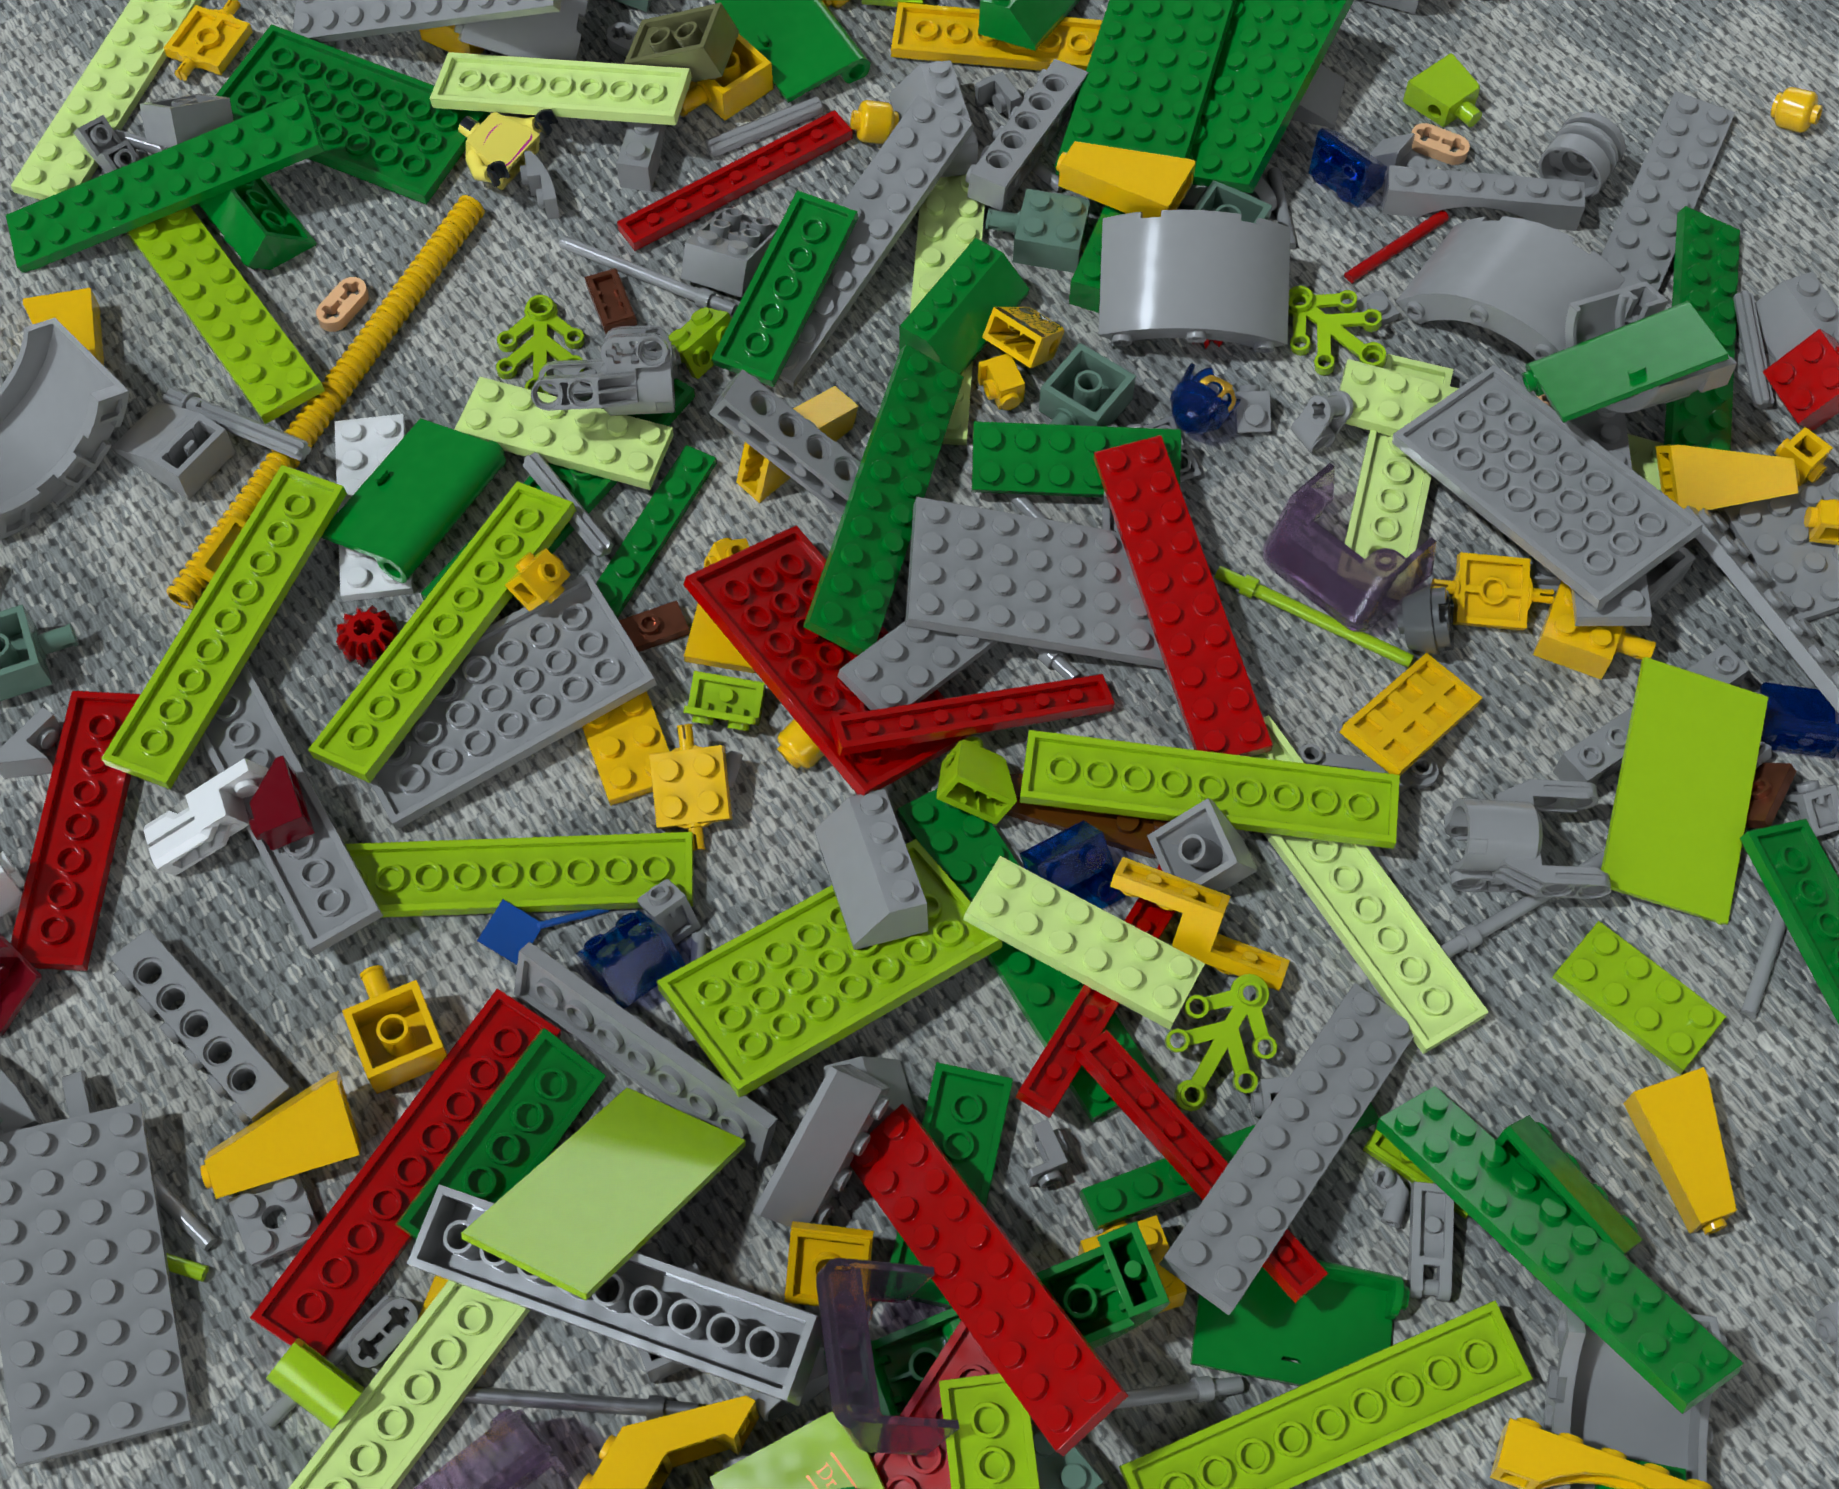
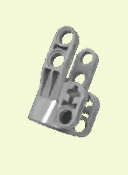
M656 325L612 328L607 332L601 347L602 359L548 362L540 370L538 380L531 390L533 403L538 408L548 411L604 408L611 416L675 413L672 345L669 335L665 329ZM630 341L638 342L636 352H634L635 345H632ZM647 341H656L662 348L659 351H650L646 348L645 343ZM613 343H619L620 348L624 349L623 352H617V348L613 346ZM590 367L597 374H579V372L583 368ZM549 369H557L563 374L544 377L545 372ZM541 386L544 391L558 395L557 399L550 403L542 401L538 397V388ZM593 393L592 398L587 401H580L574 396V394Z
M1530 779L1496 794L1494 800L1458 798L1454 801L1450 813L1444 816V829L1447 835L1457 841H1467V845L1462 859L1453 860V865L1449 869L1451 887L1462 892H1514L1521 890L1535 897L1595 899L1610 894L1612 889L1608 873L1595 867L1542 865L1540 853L1543 832L1538 811L1577 813L1580 810L1591 808L1599 801L1596 785L1580 781Z

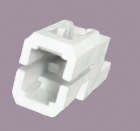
M244 758L186 794L188 808L178 814L167 811L146 824L143 831L147 845L151 846L148 849L157 870L176 876L224 847L230 836L249 825V818L243 798L250 797L256 793L269 769Z

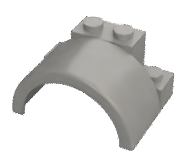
M1647 281L1571 302L1565 321L1566 348L1663 311L1668 300ZM1728 355L1729 359L1604 408L1617 413H1632L1661 403L1665 404L1687 397L1697 389L1703 393L1728 384L1737 362Z

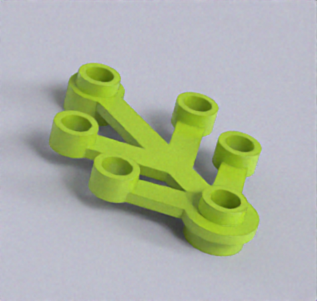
M1294 286L1289 290L1288 315L1293 317V336L1290 339L1291 351L1299 356L1309 353L1311 349L1310 338L1306 335V319L1308 318L1317 325V356L1314 359V367L1319 375H1329L1335 369V360L1331 354V337L1359 358V362L1383 368L1386 364V350L1384 346L1377 342L1364 344L1343 328L1362 326L1365 331L1375 332L1382 325V315L1377 309H1367L1364 312L1351 313L1357 308V295L1351 290H1344L1336 294L1314 295L1305 286ZM1345 299L1352 300L1350 304L1342 303ZM1298 302L1305 303L1303 305H1295ZM1338 307L1343 313L1325 314L1319 308ZM1369 318L1377 319L1374 323H1369L1366 320ZM1298 342H1303L1306 344L1303 347L1295 346V344ZM1372 358L1378 360L1377 362H1367ZM1323 361L1330 363L1325 367L1319 365Z
M546 295L531 297L524 309L525 317L508 331H503L497 336L499 349L503 352H511L517 348V340L534 327V336L510 356L500 359L496 364L498 376L508 380L515 377L517 368L533 355V378L529 379L525 384V388L532 390V387L538 380L540 370L547 364V353L557 361L583 360L580 356L572 355L548 336V327L564 337L565 345L570 349H579L585 343L582 330L571 327L558 317L557 305ZM572 336L580 337L577 341L569 340ZM505 339H512V340H513V341H512L511 343H509V344H503V343H502V341L505 340ZM505 366L512 367V369L509 371L501 370ZM541 386L538 388V392H544L553 396V394L544 391Z
M1244 974L1233 981L1230 991L1206 997L1193 995L1185 1001L1184 1011L1192 1019L1202 1018L1210 1010L1230 1006L1232 1008L1224 1021L1185 1031L1183 1029H1173L1166 1034L1165 1045L1169 1051L1174 1053L1182 1052L1190 1045L1213 1040L1191 1080H1184L1175 1088L1174 1100L1181 1109L1196 1111L1204 1106L1207 1100L1205 1087L1226 1050H1228L1234 1072L1232 1080L1234 1088L1240 1093H1250L1256 1089L1258 1078L1249 1068L1239 1032V1027L1246 1015L1254 1036L1252 1043L1253 1054L1257 1058L1264 1060L1272 1058L1277 1052V1043L1268 1034L1262 1008L1269 999V989L1265 981L1259 976ZM1246 986H1251L1256 990V998L1253 1001H1249L1243 996V990ZM1192 1000L1202 1002L1203 1011L1201 1014H1194L1190 1010ZM1174 1033H1178L1184 1038V1044L1181 1048H1175L1170 1043V1038ZM1261 1040H1266L1271 1045V1051L1267 1055L1261 1054L1258 1050V1044ZM1242 1074H1247L1252 1079V1084L1248 1089H1243L1239 1085L1238 1080ZM1189 1087L1195 1088L1199 1094L1197 1101L1194 1103L1188 1102L1185 1098V1091Z

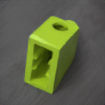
M1452 53L1419 73L1407 83L1403 102L1442 127L1447 126L1457 118L1468 127H1473L1482 116V111L1475 106L1480 92V85Z
M972 736L960 740L944 758L941 764L937 789L938 800L995 825L1017 802L1006 760L1001 755L985 749L980 738Z

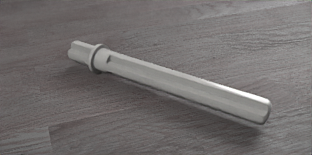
M169 388L167 393L163 394V401L167 404L199 412L225 428L228 432L294 459L305 460L306 455L311 452L307 441L202 399L198 393H186L176 388Z

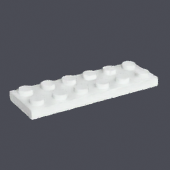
M403 414L334 421L337 484L344 486L347 492L338 508V512L406 435ZM339 545L340 596L343 602L414 594L413 574L405 583L397 582L382 571L375 558Z

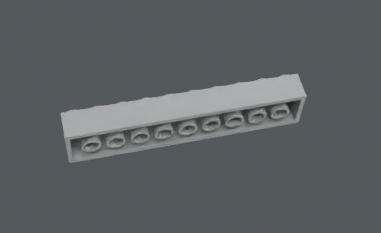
M440 1184L438 1185L407 1261L408 1265L799 1407L828 1326V1322L822 1318L635 1253L586 1301L462 1240L461 1232L494 1203Z

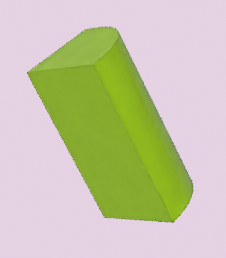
M299 1337L266 1377L267 1381L331 1430L343 1418L364 1390L363 1386Z

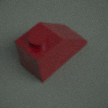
M283 755L275 758L249 803L254 817L249 819L250 828L257 840L263 839L272 851L315 833L296 773Z

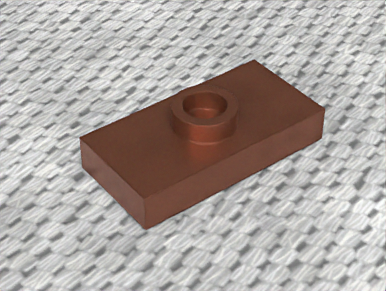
M616 268L585 277L587 289L605 334L615 327L637 325L635 314Z
M677 600L619 620L638 652L690 634L689 627Z
M1763 763L1755 770L1745 828H1765L1772 825L1797 772L1792 763Z

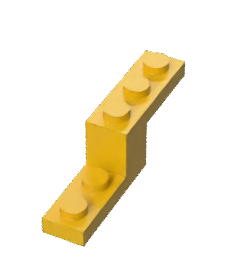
M1122 857L1113 875L1110 887L1120 890L1127 896L1140 897L1154 902L1162 909L1183 913L1172 943L1173 947L1207 965L1215 967L1224 974H1234L1237 976L1244 974L1257 975L1265 981L1268 988L1280 991L1290 960L1218 934L1231 896Z

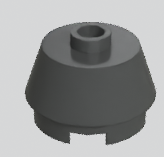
M1431 584L1403 597V613H1398L1397 619L1399 634H1405L1408 649L1438 656L1440 651L1454 650V633H1451L1452 608L1449 591H1446V587L1433 588Z

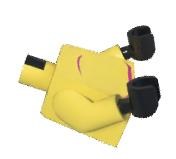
M543 109L535 117L528 118L503 116L493 112L481 124L470 116H466L461 121L458 132L467 137L465 160L473 178L477 181L491 182L494 187L503 190L520 172V166L526 165L524 151H531L535 155L539 152V133L543 132L544 135L552 133L553 129L550 124L558 123L551 109Z

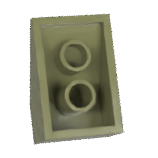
M722 3L641 20L624 64L690 68L691 81L713 80L722 77L739 30Z

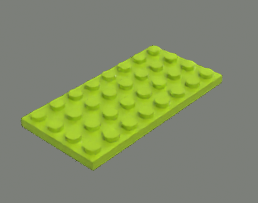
M916 839L907 843L906 847L927 902V932L854 950L833 886L831 885L657 981L660 993L738 1097L750 1093L1002 947V940L963 920L965 912L971 904L970 900Z

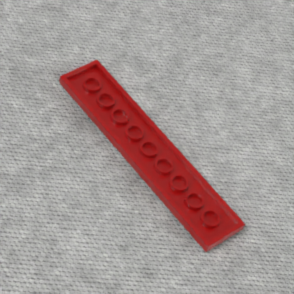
M1159 435L1094 452V462L1194 750L1249 757L1272 751V741L1162 436Z
M496 989L250 1316V1319L291 1347L299 1337L324 1357L335 1345L412 1240L410 1235L395 1225L539 1031L545 1028L559 1039L562 1035L561 1030L501 990Z
M902 1103L870 1133L871 1138L866 1149L860 1156L854 1155L850 1166L1051 1446L1064 1457L1129 1395L913 1112Z

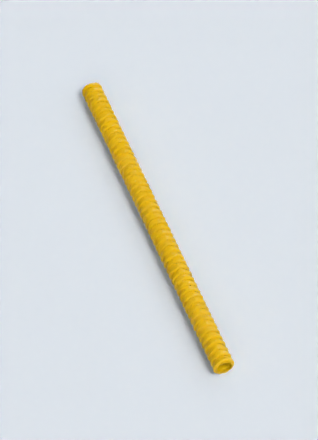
M468 195L460 196L458 202L448 212L447 217L443 219L442 224L437 227L431 238L427 240L426 246L421 248L420 253L415 256V260L404 271V275L400 276L398 283L394 284L393 290L389 291L387 297L382 300V305L377 307L376 312L365 323V327L359 331V335L348 346V350L344 351L342 358L338 359L336 366L332 367L331 374H327L324 379L325 381L321 382L325 391L307 401V405H304L301 409L302 413L296 415V421L290 423V429H286L285 433L307 441L308 446L312 449L311 444L317 442V436L323 434L324 429L329 426V421L335 418V413L341 410V405L346 403L347 397H350L353 390L358 387V382L363 380L364 374H367L370 366L375 364V359L380 357L381 351H384L387 344L392 341V336H395L398 329L403 326V321L408 319L409 314L414 311L420 299L431 288V284L436 281L437 276H440L442 269H445L448 264L447 262L451 261L458 248L463 245L464 240L473 231L474 226L484 216L485 210L478 200ZM271 450L272 453L266 455V461L260 463V469L254 471V477L248 479V485L243 486L241 489L242 493L237 494L235 501L230 503V510H225L223 518H220L217 521V526L211 529V535H207L204 538L205 543H201L198 546L199 552L192 554V560H188L185 564L186 569H181L179 572L180 577L174 578L172 582L174 586H168L166 589L169 598L173 602L186 609H193L195 607V600H199L202 595L201 592H204L209 582L193 573L194 567L232 514L247 522L281 465L293 469L298 468L300 460L275 450ZM178 600L186 602L188 606L179 603Z

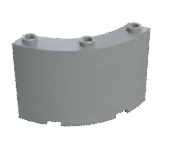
M561 0L559 12L455 25L454 32L459 33L458 40L508 56L576 61L581 34L578 33L579 29H576L578 16L584 18L588 0Z
M1161 210V217L1143 218L1141 212L1103 218L1098 335L1112 340V344L1118 346L1131 345L1132 341L1144 339L1186 338V341L1192 343H1201L1209 339L1249 346L1258 353H1269L1274 351V347L1288 345L1291 228L1262 218H1258L1256 223L1241 221L1242 214L1208 210Z
M1502 216L1499 221H1487L1486 217H1479L1459 223L1452 228L1396 300V303L1403 309L1407 317L1419 325L1434 320H1457L1475 324L1506 337L1528 352L1535 360L1566 349L1565 321L1571 302L1619 289L1625 278L1594 250L1591 254H1588L1573 244L1575 238L1557 229L1521 218Z
M56 318L24 327L23 341L17 360L0 387V540L27 528L39 519L36 513L52 502L58 506L83 485L99 466L112 446L108 439L114 427H121L126 412L129 390Z
M1562 1303L1553 1340L1554 1345L1559 1348L1558 1367L1549 1366L1543 1430L1556 1435L1559 1433L1576 1435L1584 1440V1445L1598 1450L1611 1448L1624 1453L1629 1459L1686 1469V1481L1687 1479H1697L1707 1483V1450L1711 1449L1713 1442V1430L1711 1424H1709L1713 1393L1684 1414L1680 1413ZM1690 1314L1727 1348V1339L1725 1335L1720 1334L1717 1317ZM1573 1483L1551 1486L1550 1489H1594L1595 1484Z

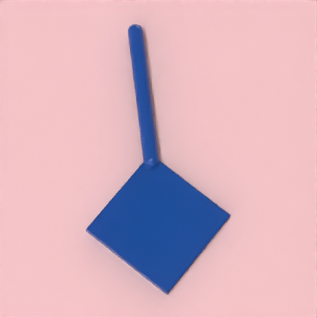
M502 899L477 941L517 965L519 950L528 942L533 944L541 929L608 913L611 909L585 910L538 921Z

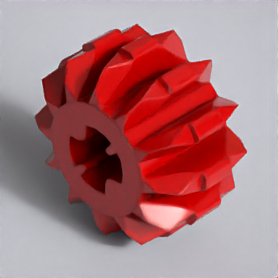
M371 605L366 612H363L357 606L355 615L352 616L344 613L343 619L345 623L337 625L338 637L336 642L339 650H342L349 662L357 660L358 664L364 667L368 659H371L373 664L376 663L379 659L378 657L383 654L397 636L398 628L386 610L378 612L377 608Z

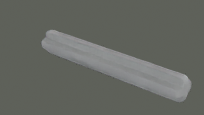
M814 96L709 138L706 141L708 151L713 157H717L819 116L824 112L823 104L818 96Z
M1743 290L1741 293L1734 295L1733 301L1753 406L1759 409H1766L1773 406L1774 397L1771 384L1763 374V371L1768 366L1754 295L1749 293L1748 290Z
M536 452L527 455L524 458L523 467L540 488L547 493L574 503L577 512L574 513L569 523L592 552L599 558L610 554L613 543L541 455Z

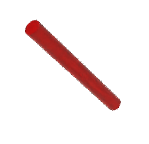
M1440 210L1345 272L1344 277L1351 284L1446 223L1449 220L1446 211Z

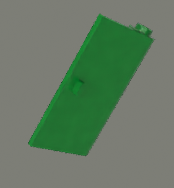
M715 0V4L722 3L739 30V34L772 63L773 83L788 103L837 75H840L846 83L850 84L864 78L870 70L869 60L823 0Z
M1686 301L1527 363L1526 372L1522 373V379L1529 393L1534 391L1537 396L1546 395L1564 423L1729 358L1727 351L1691 303Z
M420 418L332 518L321 538L375 558L385 574L397 582L405 583L506 464L504 450L498 443L492 440L486 441Z
M1316 1260L1326 1270L1328 1275L1295 1303L1270 1274L1261 1267L1230 1315H1227L1198 1293L1190 1365L1301 1386L1391 1346L1392 1321L1398 1316L1400 1310H1406L1410 1295L1409 1287L1404 1286L1403 1278L1400 1276ZM1281 1358L1290 1359V1360H1295V1361H1297L1298 1363H1295V1362H1292V1361H1287V1360H1282Z

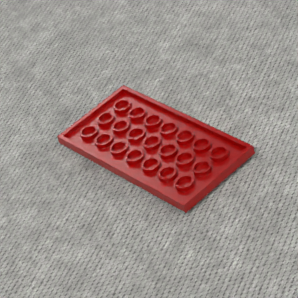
M797 525L686 576L683 584L684 587L857 795L861 794L864 796L869 792L884 788L950 751L960 740L971 737V735H964L839 756L829 727L831 717L870 711V709L837 677L839 670L858 655L803 627L826 559ZM883 625L877 641L889 633ZM936 690L921 702L945 698Z

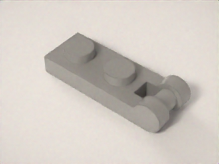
M1413 1182L1411 1184L1407 1286L1410 1291L1409 1298L1420 1299L1422 1295L1435 1296V1299L1438 1301L1449 1302L1452 1291L1454 1201L1435 1183ZM1424 1267L1437 1268L1436 1280L1423 1278Z

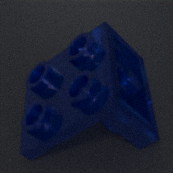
M1764 682L1760 687V694L1768 696L1761 741L1770 745L1771 750L1835 758L1839 752V724H1836L1834 707L1818 689Z

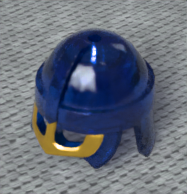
M1191 362L1181 381L1176 385L1171 394V414L1176 425L1182 431L1188 434L1202 435L1219 429L1239 405L1241 399L1235 397L1231 383L1216 377L1211 367L1199 371L1194 376L1195 364ZM1211 383L1217 385L1219 392L1216 393L1208 385ZM1227 395L1228 400H1223L1222 398Z

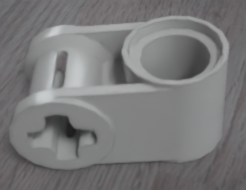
M1340 390L1332 392L1328 397L1322 394L1313 396L1300 416L1293 422L1291 430L1312 455L1316 454L1314 451L1324 446L1330 447L1339 431L1351 417L1353 401L1350 395Z

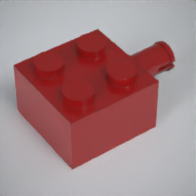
M1818 329L1763 371V374L1799 425L1813 431L1839 413V343L1833 336L1822 329Z

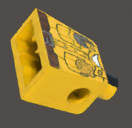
M993 307L982 338L1027 367L1034 368L1054 358L1063 337L1064 328L1057 322L1050 320L1029 307Z

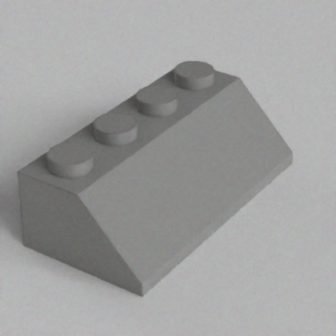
M951 60L919 64L889 93L890 104L893 106L894 111L898 112L899 121L917 95L971 121ZM974 130L942 177L965 175L973 163L977 164L978 141Z
M1813 272L1781 282L1755 302L1762 341L1775 362L1818 329H1822L1830 334L1839 343V309Z
M885 788L869 792L864 796L860 794L848 797L815 829V835L853 949L856 950L927 932V902Z
M851 1064L831 1066L753 1212L788 1227H791L793 1221L824 1225L833 1209V1206L829 1205L831 1198L836 1190L841 1192L850 1179L852 1171L848 1167L854 1155L860 1156L870 1141L871 1135L867 1133L874 1119L879 1121L889 1106L890 1099L886 1098L891 1087Z

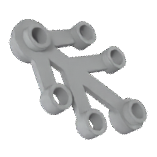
M1345 717L1340 720L1336 734L1341 741L1348 742L1362 757L1325 753L1314 744L1303 745L1297 750V754L1306 764L1388 773L1339 733L1344 723L1351 717ZM1305 754H1312L1316 759H1308L1305 757ZM1423 755L1400 776L1399 796L1411 787L1424 789L1436 782L1439 768L1432 758ZM1415 767H1423L1426 772H1419Z

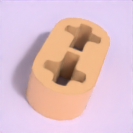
M1420 123L1412 129L1411 133L1415 134L1412 144L1414 151L1450 165H1459L1467 159L1470 144L1465 137L1428 123ZM1423 136L1429 137L1426 141L1421 140ZM1453 147L1458 148L1456 152L1450 151Z
M357 277L343 279L316 309V316L321 328L329 332L342 330L363 308L369 299V293L362 279ZM356 290L359 292L357 295L353 294ZM338 312L339 316L337 318L331 316L329 317V319H327L326 315H334Z

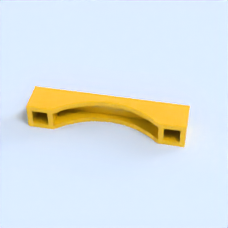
M1521 1417L1516 1420L1510 1418L1502 1429L1490 1475L1492 1479L1519 1489H1545L1551 1486L1573 1483L1603 1485L1614 1489H1713L1710 1484L1701 1480L1687 1479L1685 1481L1670 1475L1669 1470L1662 1466L1651 1463L1640 1465L1629 1461L1627 1456L1620 1451L1611 1448L1598 1450L1584 1445V1440L1576 1435L1569 1433H1559L1556 1435L1545 1431L1538 1422Z

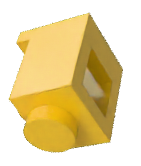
M1004 354L978 363V383L980 386L983 385L988 400L994 399L999 410H1012L1024 402L1025 382L1012 356Z
M1820 499L1816 507L1809 506L1804 516V526L1809 528V542L1839 545V500Z

